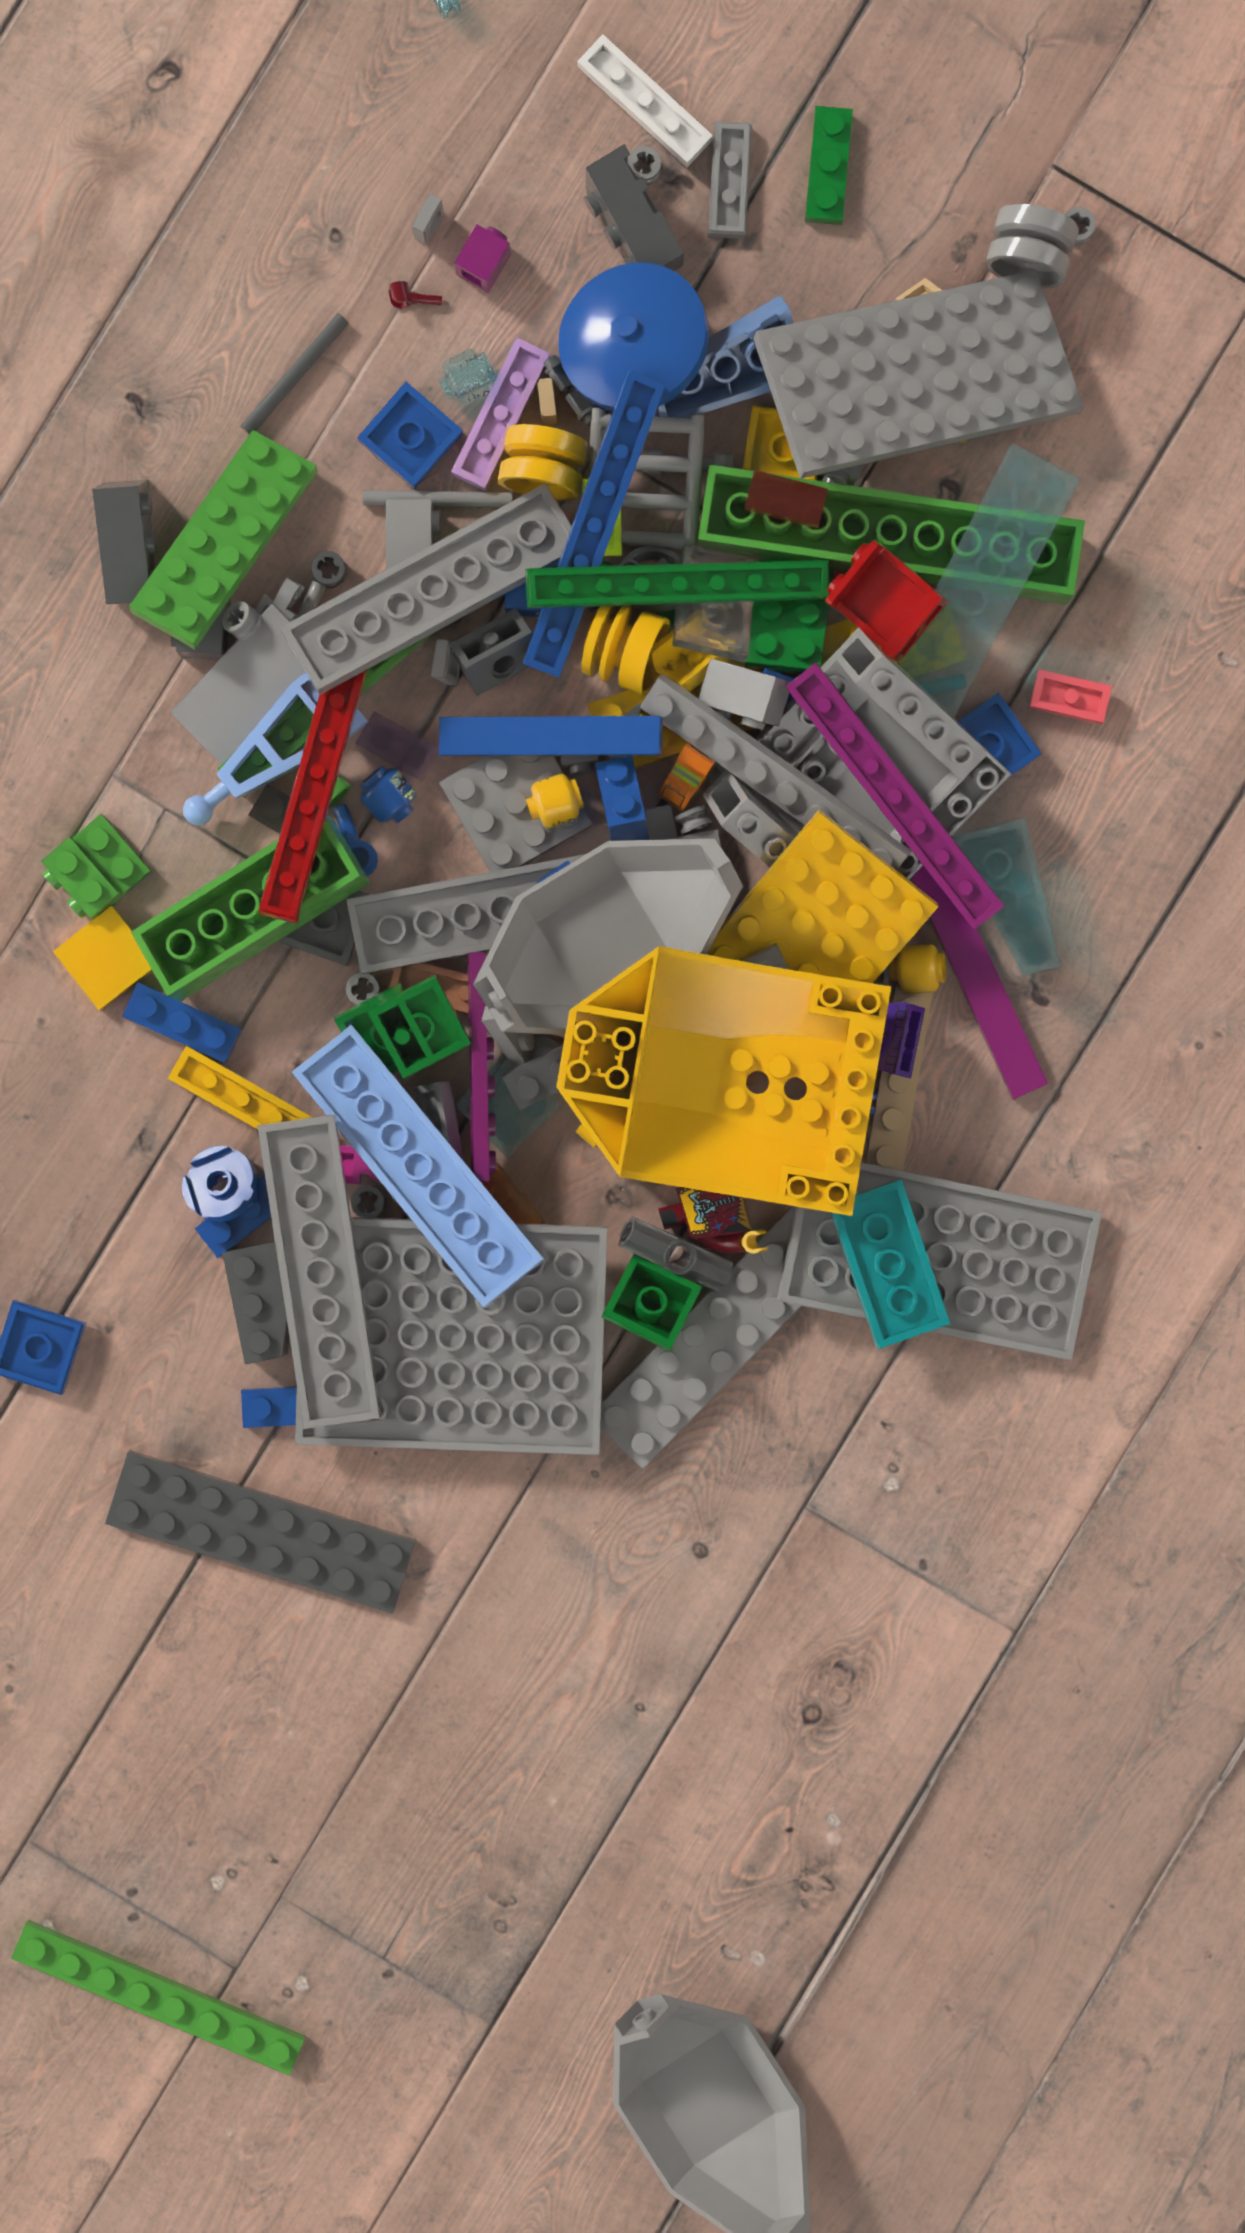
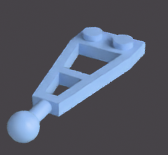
M306 673L286 689L219 770L217 776L221 779V782L204 796L195 795L186 800L183 806V815L189 823L197 826L206 824L212 818L213 808L231 793L235 798L239 799L299 767L303 750L283 760L266 739V735L298 697L303 700L314 714L319 694ZM358 708L349 738L368 723V720ZM258 747L272 767L239 783L234 777L235 772Z

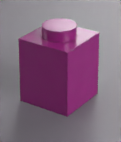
M476 224L454 262L456 275L489 293L511 256L510 243L507 241V237L494 227L488 226L485 229Z

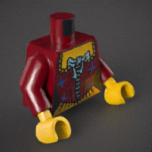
M676 1187L679 1203L658 1209L664 1231L686 1224L690 1239H696L701 1247L725 1254L738 1252L755 1254L768 1250V1247L760 1248L756 1244L757 1235L767 1233L763 1229L751 1230L742 1197Z

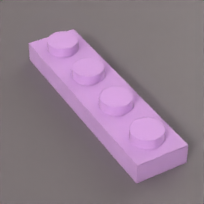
M516 337L451 471L452 476L486 492L505 453L506 429L512 425L519 424L537 387V382L541 379L546 368L544 362L551 357L549 352Z

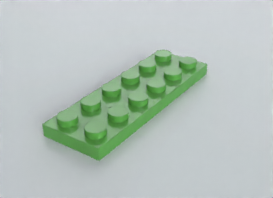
M252 430L130 604L129 609L131 613L189 647L196 649L317 474V466Z

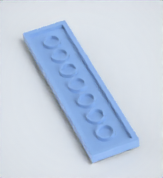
M352 1025L292 1071L294 1077L325 1115H336L338 1131L483 1309L544 1261L538 1251Z

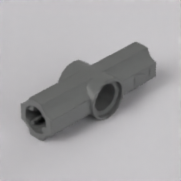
M634 1216L625 1223L620 1233L619 1247L659 1264L674 1274L683 1275L718 1292L727 1285L732 1274L733 1262ZM682 1246L683 1252L681 1257L675 1262H670L669 1255L672 1249Z

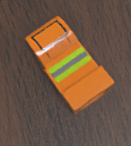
M689 742L684 745L678 760L658 793L660 798L681 812L687 808L717 763L710 757H706L697 751L698 749Z

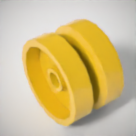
M531 424L512 425L506 429L504 451L511 457L501 461L498 484L507 490L521 495H525L537 487L546 484L556 501L575 500L579 498L582 475L575 468L585 464L587 441L571 432L553 427Z

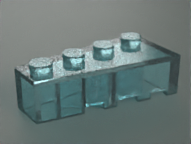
M1026 818L951 836L1005 905L991 917L1022 977L1059 969L1061 966Z

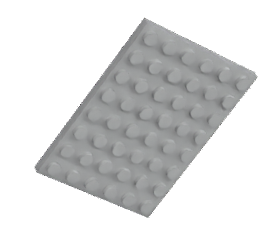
M351 1217L381 1416L378 1419L303 1429L297 1389L295 1444L599 1455L604 1318L601 1316L605 1310L607 1226L515 1223L544 1261L483 1309L411 1219Z

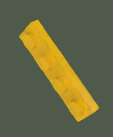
M185 1046L167 1078L258 1129V1125L313 1117L188 1046Z

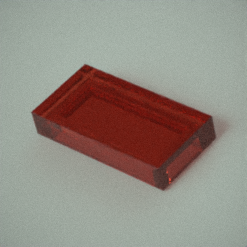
M754 470L744 510L818 529L828 489Z

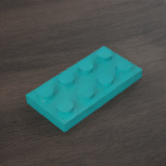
M902 1179L857 1193L852 1216L830 1212L876 1348L881 1349L950 1324Z

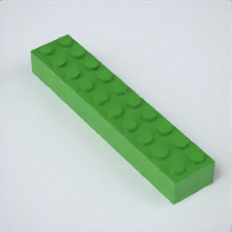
M709 465L697 549L772 561L829 560V567H834V570L847 572L854 564L851 559L855 552L864 543L869 545L874 540L882 544L928 584L1067 605L1075 593L1085 520Z

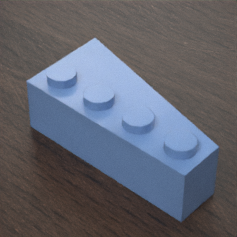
M780 295L709 337L707 353L696 377L682 393L666 404L657 407V417L690 418L691 414L706 413L771 392L753 338L756 331L793 323L790 308Z

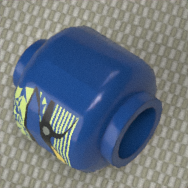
M381 766L360 784L363 788L360 800L379 822H388L394 819L396 823H399L414 810L410 803L414 800L416 791L397 768L385 769Z

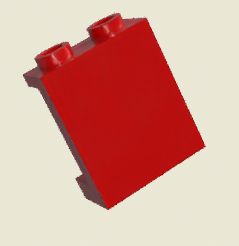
M873 540L869 545L864 543L855 552L851 559L854 564L845 575L839 574L831 582L827 589L829 595L825 602L836 608L882 647L881 650L889 657L901 662L949 601L882 544Z

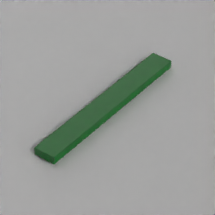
M829 560L525 569L527 609L825 600L829 595L827 589L830 585Z

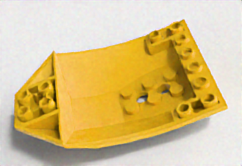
M658 946L569 1010L556 1087L621 1178L852 1216L891 986L783 969ZM755 1071L765 1073L769 1079L767 1090L760 1094L752 1093L746 1085L747 1077ZM791 1078H800L807 1086L805 1096L799 1100H791L785 1095V1083Z

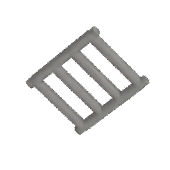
M601 408L592 409L588 478L590 477L612 414H606V410ZM691 414V418L654 416L649 432L689 434L688 457L640 455L635 470L687 472L686 494L666 495L627 492L621 508L685 511L684 531L681 534L621 530L622 546L683 549V553L695 555L697 553L704 414Z

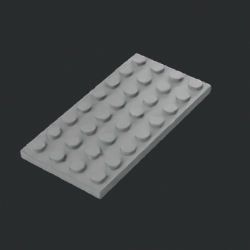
M1036 270L756 331L753 338L800 479L1076 415L1084 408Z
M861 1162L856 1194L897 1179H902L950 1324L929 1332L1072 1360L1102 1212ZM796 1206L777 1300L866 1319L831 1213Z

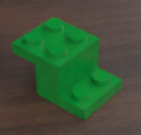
M436 974L406 990L402 983H399L334 1016V1021L340 1032H343L352 1025L391 1074L399 1070L403 1079L471 1044V1040Z

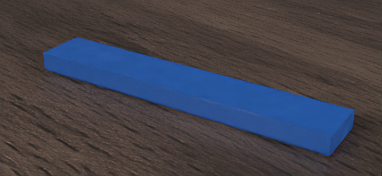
M439 717V755L662 756L663 717Z

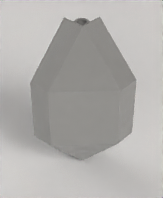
M715 838L607 841L516 896L473 985L491 1012L501 1032L565 1035L569 1010L658 946L706 955L743 885L731 861Z
M663 1994L638 2000L615 2023L612 2103L668 2192L726 2233H809L811 2224L805 2105L749 2017Z

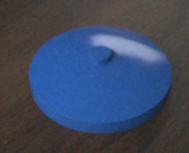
M652 263L624 264L606 270L594 277L572 299L563 316L559 331L558 346L560 360L567 377L575 389L586 400L599 408L613 412L627 371L629 370L665 384L658 404L659 407L682 393L699 372L708 349L709 323L699 296L690 283L681 275L669 268Z

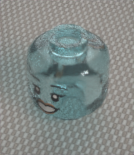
M470 348L445 360L442 364L444 376L438 379L448 400L455 397L460 405L466 406L488 395L493 386L492 382L496 380V376L485 353L478 354L474 349Z

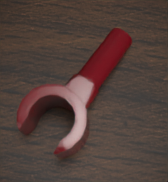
M397 281L389 285L390 301L397 309L406 308L411 304L417 303L442 305V296L410 293L408 282Z

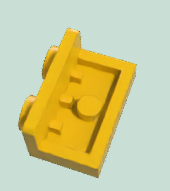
M696 611L653 645L648 662L653 681L656 682L657 678L663 673L685 690L691 692L704 681L710 658L727 663L737 655L735 643L709 631L705 615Z

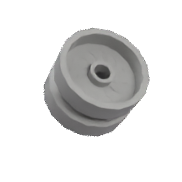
M1028 204L1004 206L999 209L993 233L997 239L992 241L989 246L985 266L989 272L998 278L1036 270L1042 289L1056 288L1064 285L1071 262L1067 253L1072 252L1075 246L1079 228L1074 220L1053 209Z

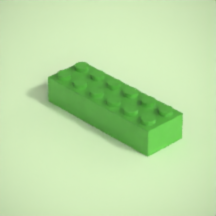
M327 815L297 924L259 915L258 912L278 843L277 839L131 931L132 936L168 997L183 1001L371 883L334 819Z

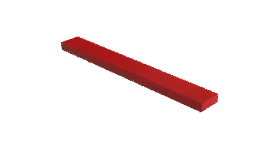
M367 670L318 697L259 906V915L295 924L298 922Z

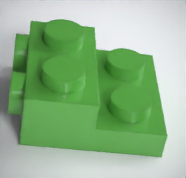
M102 814L98 815L73 838L68 837L41 861L47 868L42 873L43 876L56 890L63 886L71 896L67 901L68 905L80 918L88 915L91 919H95L111 905H115L152 872Z

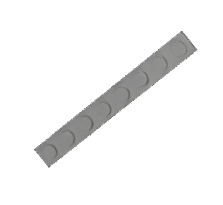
M663 673L657 678L640 705V708L649 715L663 717V725L802 824L806 825L820 809L895 870H898L911 852L906 846Z

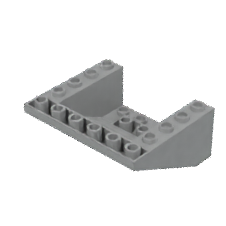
M858 627L826 661L821 669L952 836L1011 773ZM792 698L785 705L779 727L767 724L754 739L910 849L800 705ZM726 769L702 794L720 825L769 868L805 827L804 824ZM911 850L897 871L909 880L923 864Z

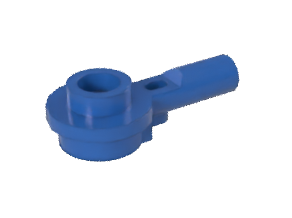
M347 804L335 807L333 812L342 835L367 876L371 875L377 868L378 863L375 849L367 842L359 839Z

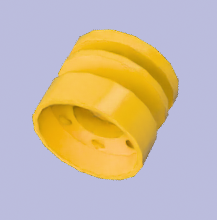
M600 606L585 638L581 672L583 675L594 677L599 671L600 680L608 682L617 668H619L618 685L621 688L644 695L653 682L648 662L653 645L669 633L670 621L668 618L644 611L635 624L632 625L633 608L631 606H622L620 610L619 606Z

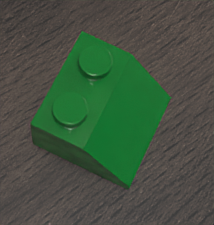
M633 1254L601 1317L670 1351L702 1286L674 1274L637 1254Z

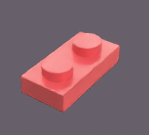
M1039 669L1036 672L1028 708L1102 725L1112 686Z

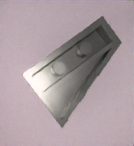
M623 144L586 167L587 196L584 197L585 203L594 217L600 215L607 226L603 229L605 236L614 249L620 247L626 257L623 261L624 264L652 263L675 271L683 266L684 253L661 210H656L645 192L648 186L644 178L637 179L630 168L628 156L631 154L626 145Z
M149 480L106 482L92 489L106 605L132 603L156 569L154 566V553L157 552L155 531L152 530L151 515L153 508L149 492Z
M275 1242L223 1252L244 1363L250 1364L285 1356L288 1354L290 1337Z

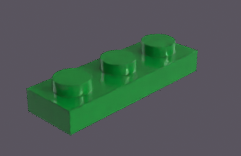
M815 106L805 222L842 225L853 109Z

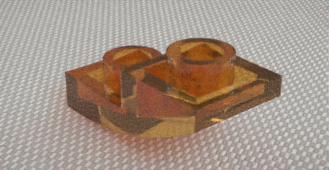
M496 1162V1174H489L490 1181H481L483 1186L514 1223L544 1224L546 1221L526 1194L517 1189L500 1164Z

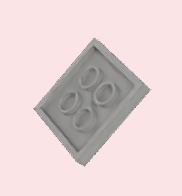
M484 756L439 782L490 872L523 866L593 826L584 808L579 809V817L575 821L550 829L543 826L540 818L532 820L526 799L533 797L531 793L533 783L563 774L554 756Z

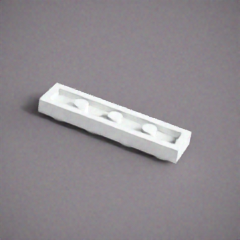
M603 34L577 61V67L686 168L712 142L713 135Z

